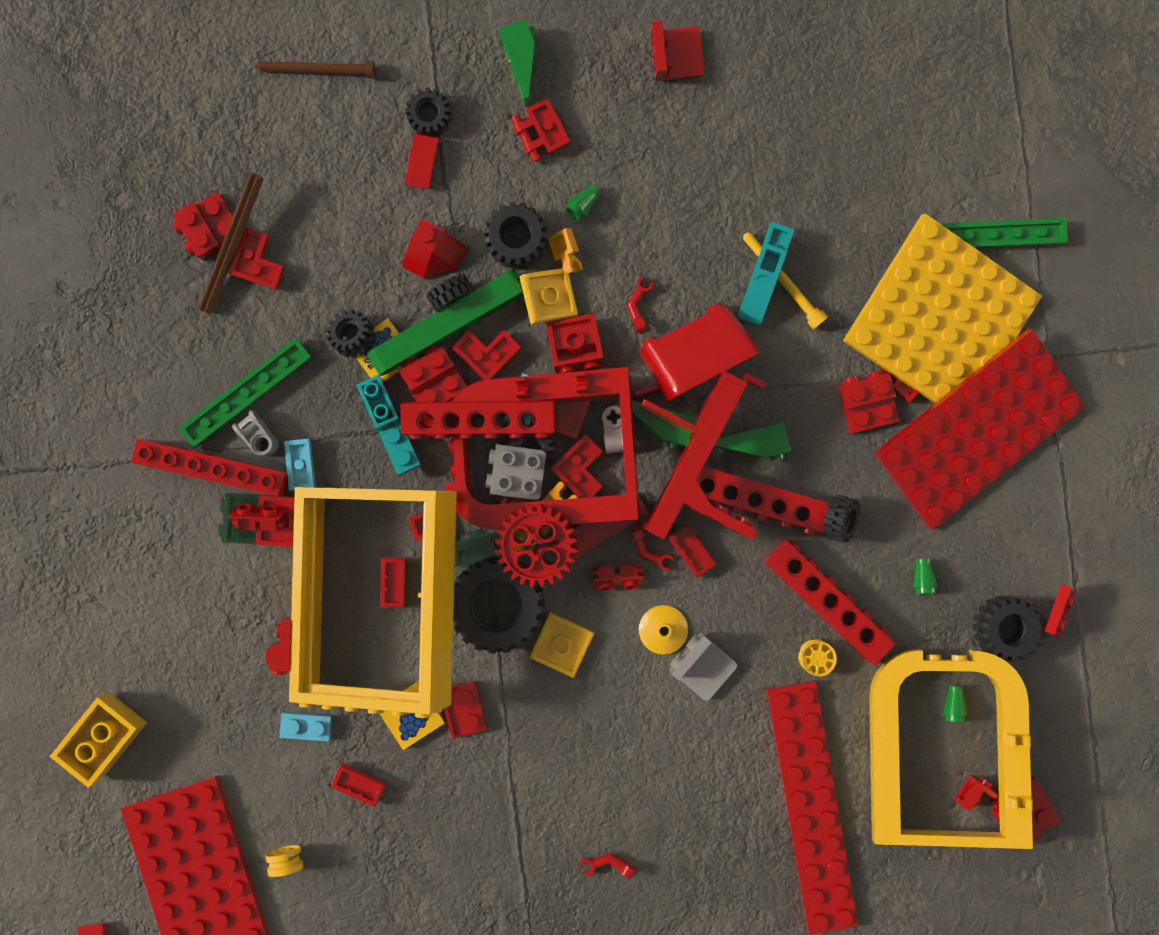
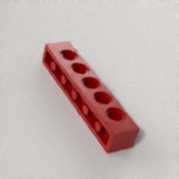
M556 400L404 402L400 404L401 434H409L411 439L425 438V434H434V438H450L449 434H459V438H474V434H484V438H499L500 433H509L510 438H523L525 433H535L537 438L550 437V433L556 431ZM529 412L535 416V425L529 426L524 423L523 416L525 413ZM426 413L431 414L434 418V425L432 427L424 423L423 418ZM451 413L459 417L460 422L458 426H452L449 423L448 417ZM475 413H480L484 416L485 423L483 426H477L474 423L473 416ZM500 413L509 415L510 424L508 426H503L499 423L498 416Z
M136 439L131 460L133 464L277 497L285 496L288 486L287 471L147 439Z
M704 466L696 479L699 485L704 479H709L712 482V490L709 493H704L711 506L714 503L729 505L732 512L745 515V511L753 512L756 519L766 522L769 521V517L777 519L780 526L792 529L794 524L802 527L801 532L815 536L817 531L824 532L822 526L825 524L823 522V518L826 517L825 510L829 508L827 502ZM728 486H733L736 490V496L732 500H728L724 496V490ZM752 493L758 494L760 498L759 504L755 507L750 506L748 503V497ZM775 500H780L783 503V510L778 514L772 510V504ZM799 507H804L807 511V516L804 520L800 521L796 517V511Z
M782 539L762 561L865 660L875 666L895 645L890 640L892 635L883 626L878 628L872 623L873 616L865 609L860 611L854 605L856 600L846 591L842 594L836 588L838 583L827 574L824 577L818 571L820 566L812 558L809 557L806 560L800 554L802 549L793 540L788 542ZM796 559L799 562V569L791 573L788 569L789 562ZM810 577H815L817 585L814 589L809 590L806 582ZM833 594L835 597L834 604L826 607L824 603L825 597ZM851 611L853 614L851 622L844 624L842 619L844 613ZM869 628L870 637L862 641L861 632Z

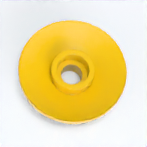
M659 605L649 609L643 615L639 624V635L642 643L650 651L662 655L671 654L679 650L685 643L688 635V625L685 617L679 610L672 606ZM665 626L669 629L667 635L660 634L661 627Z

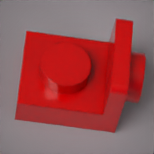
M970 775L954 800L970 812L972 808H975L980 803L983 792H986L995 799L998 797V794L992 790L994 785L982 777L976 780Z

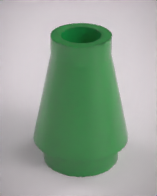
M590 185L587 189L567 201L568 204L565 206L566 212L576 221H579L581 218L585 219L596 200L601 196L600 191L595 186Z
M917 559L913 583L916 595L936 594L938 584L931 565V559Z
M948 687V695L943 711L945 721L966 723L968 711L964 687Z

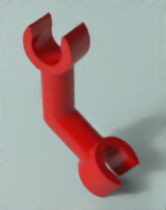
M644 276L638 279L637 289L627 303L636 333L646 330L645 322L637 305L643 296L653 288V282L648 288L641 287L640 284Z
M641 526L631 527L639 556L659 564L661 569L669 571L668 567L662 565V561L665 558L672 560L674 558L670 554L660 555L648 550Z
M612 853L594 859L585 857L579 864L588 863L592 867L590 870L585 871L583 876H590L594 873L595 869L608 864L618 869L628 879H632L636 872L634 865L626 861L624 862Z

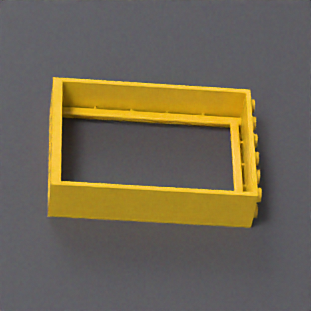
M295 487L289 702L299 703V707H314L315 704L322 705V709L327 710L337 709V706L345 707V711L349 712L360 711V708L368 709V713L372 714L391 711V715L394 716L415 713V717L429 718L432 713H441L442 709L451 706L457 491ZM325 498L424 501L421 593H418V598H421L419 692L320 684Z

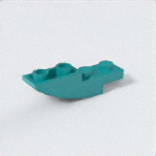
M774 222L770 223L737 319L757 326L761 325L795 229Z
M378 374L357 384L375 429L378 430L397 475L402 476L421 467V462L413 447L412 439L409 438V434H401V416L381 376Z

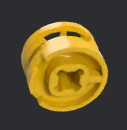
M820 639L806 641L798 653L800 665L814 676L829 674L837 662L835 650L828 643Z
M285 846L267 852L265 858L267 863H269L267 868L268 876H286L304 868L303 860L299 856L301 846Z

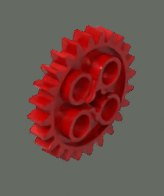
M529 504L527 512L522 507H519V516L511 512L509 514L511 522L505 519L502 521L506 529L497 530V533L503 536L495 540L496 544L501 545V548L497 549L495 553L503 555L498 564L506 563L507 566L503 572L512 570L511 579L513 580L520 576L521 585L526 580H529L530 587H533L536 581H539L540 586L544 587L546 579L551 584H554V576L556 575L562 579L564 577L562 569L567 572L571 569L567 562L574 563L576 560L575 557L570 555L578 551L577 547L572 546V543L577 542L578 538L570 537L575 528L566 527L570 520L569 518L563 521L560 520L561 511L553 515L552 506L547 511H544L543 504H539L537 510H534L533 505ZM541 526H551L553 536H543ZM521 528L527 531L528 539L526 541H521L517 538V529ZM535 540L538 544L554 540L559 541L558 545H544L539 551L536 550V547L518 551L514 549L515 546H529ZM548 550L554 551L558 556L557 561L549 562L545 558V552ZM528 554L532 558V565H523L520 561V555Z

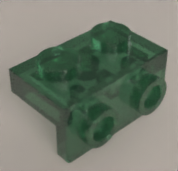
M225 493V497L222 498L220 505L221 512H223V522L219 525V536L222 537L221 542L256 544L257 529L237 530L236 527H232V519H229V515L235 506L240 504L258 506L259 495Z
M484 528L470 531V537L461 539L460 535L455 536V567L496 555V546L491 531L484 532Z

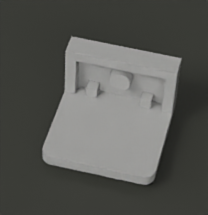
M496 444L495 449H490L488 464H493L492 474L487 473L485 488L489 489V494L538 500L541 495L546 458L545 452Z
M700 633L698 636L695 635L686 645L687 649L682 655L678 654L672 660L669 671L678 681L681 680L699 697L708 701L735 671L737 664L703 633Z

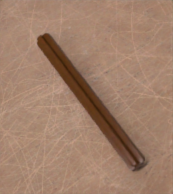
M250 173L198 305V309L204 313L209 314L213 312L264 180L258 174Z

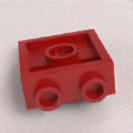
M216 192L198 204L192 202L173 213L175 221L172 222V225L180 236L184 234L188 242L184 245L192 257L196 255L204 261L220 251L233 214L222 195Z
M595 313L546 322L555 373L575 372L584 369L585 371L599 370L601 366H604Z
M442 346L427 348L423 352V357L416 361L413 358L405 361L402 364V369L399 370L402 379L417 402L452 401L460 391L467 387Z
M882 370L867 373V379L859 380V377L855 376L844 379V384L837 386L849 434L899 422L893 398L896 395L890 373L883 374Z
M291 616L281 619V623L277 626V638L280 640L271 644L270 648L266 651V663L269 664V671H272V675H287L288 671H290Z
M1031 776V799H1033L1032 837L1034 842L1043 837L1041 832L1057 824L1060 820L1036 778ZM998 795L996 799L992 798L989 801L994 808L991 812L998 823H1000Z

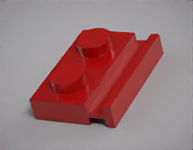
M475 680L452 686L451 706L444 708L451 738L454 739L459 736L487 730Z

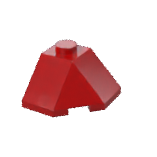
M422 218L410 239L402 267L422 279L430 278L433 275L457 270L469 248L443 229Z

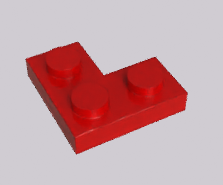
M245 227L228 274L278 291L285 267L263 259L270 236Z
M468 330L452 346V349L484 380L492 379L522 347L505 330L487 347Z
M585 434L551 470L579 498L593 497L603 486L586 468L603 451Z

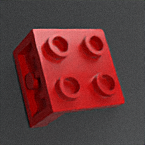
M652 21L650 34L655 81L703 77L704 67L700 28L688 27L663 30L662 21Z

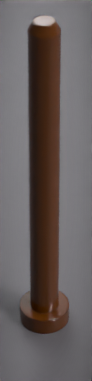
M367 60L366 64L259 61L256 65L257 70L262 72L367 75L368 79H375L376 75L375 61Z

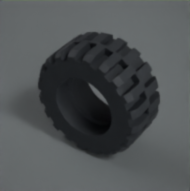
M491 556L476 561L467 567L454 583V630L457 634L460 633L462 635V640L467 645L471 643L475 646L474 649L482 651V649L487 650L490 654L502 651L503 653L511 652L512 649H518L525 642L531 640L540 627L545 611V596L539 581H536L535 585L530 587L529 580H526L523 585L520 584V576L512 580L513 571L503 572L507 564H498V561L502 558L499 556ZM491 581H503L510 584L520 596L521 609L518 617L511 624L504 627L486 625L478 618L475 612L474 599L477 591L484 584Z

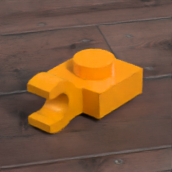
M565 228L548 237L555 261H562L565 274L571 272L575 274L583 270L580 260L574 255L579 252L571 228Z

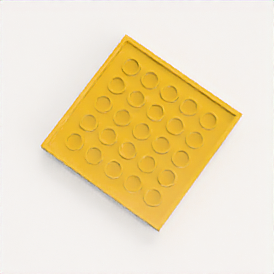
M925 213L916 222L843 342L914 390H917L933 403H936L1017 338L1042 295Z

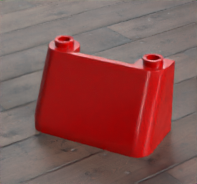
M719 302L707 309L709 313L659 339L653 336L642 342L644 347L639 350V353L666 403L720 375L724 371L752 359L760 353L755 342L727 304L722 306Z

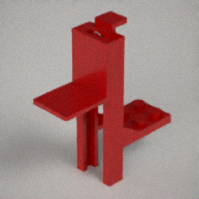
M724 371L717 377L693 424L645 399L639 406L640 408L692 435L643 526L645 530L665 539L684 504L748 539H754L758 530L752 528L753 522L742 516L736 515L735 518L729 515L731 511L719 504L714 503L711 506L696 479L746 385L749 384L758 390H762L766 385L764 382L747 373L739 379Z

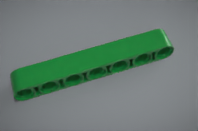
M515 269L510 270L367 353V356L379 376L390 373L402 366L410 357H418L427 348L439 345L522 297L524 293L520 277Z

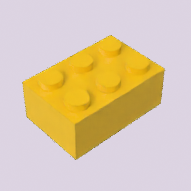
M110 692L105 693L95 699L50 757L90 788L104 778L148 722Z

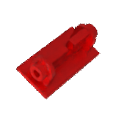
M240 504L235 506L229 515V519H232V527H236L237 530H256V522H260V530L279 531V529L284 528V519L280 518L286 508L277 507L276 505L261 507L252 506L251 504Z
M637 563L622 564L618 574H615V565L597 566V568H593V578H598L593 579L594 589L604 592L624 587L625 590H635L638 586H643L642 566H637Z

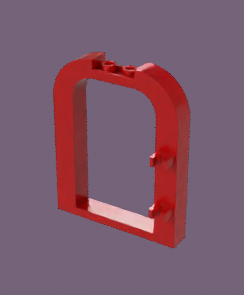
M622 367L482 380L467 386L452 400H556V402L620 397L626 495L494 505L485 504L477 498L472 489L468 438H459V434H449V436L453 435L449 446L451 454H454V463L451 464L452 478H455V482L446 483V491H457L456 512L472 525L490 530L506 529L502 521L505 519L511 522L509 517L511 512L519 516V507H522L527 512L529 504L533 505L534 510H537L539 504H543L544 511H547L552 506L553 515L561 511V521L570 519L566 526L641 520L631 372L629 368ZM454 413L449 415V423L452 426H458L460 422L459 417ZM542 525L541 527H551V526H549V525Z

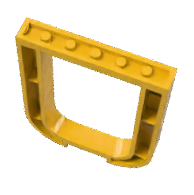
M910 649L893 655L879 667L873 677L869 695L872 840L875 844L1033 849V799H1031L1030 768L1031 736L1029 734L1028 694L1020 675L1005 660L987 652L969 649L970 659H967V655H952V659H942V656L938 654H926V659H923V650ZM919 671H975L983 673L993 683L997 706L1000 832L901 829L898 694L900 685L912 673Z

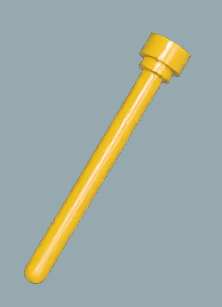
M745 233L743 236L744 241L759 256L762 245L751 233ZM781 269L777 280L807 314L806 318L809 320L807 323L814 330L828 318V315L823 309L820 311L818 307L814 308Z

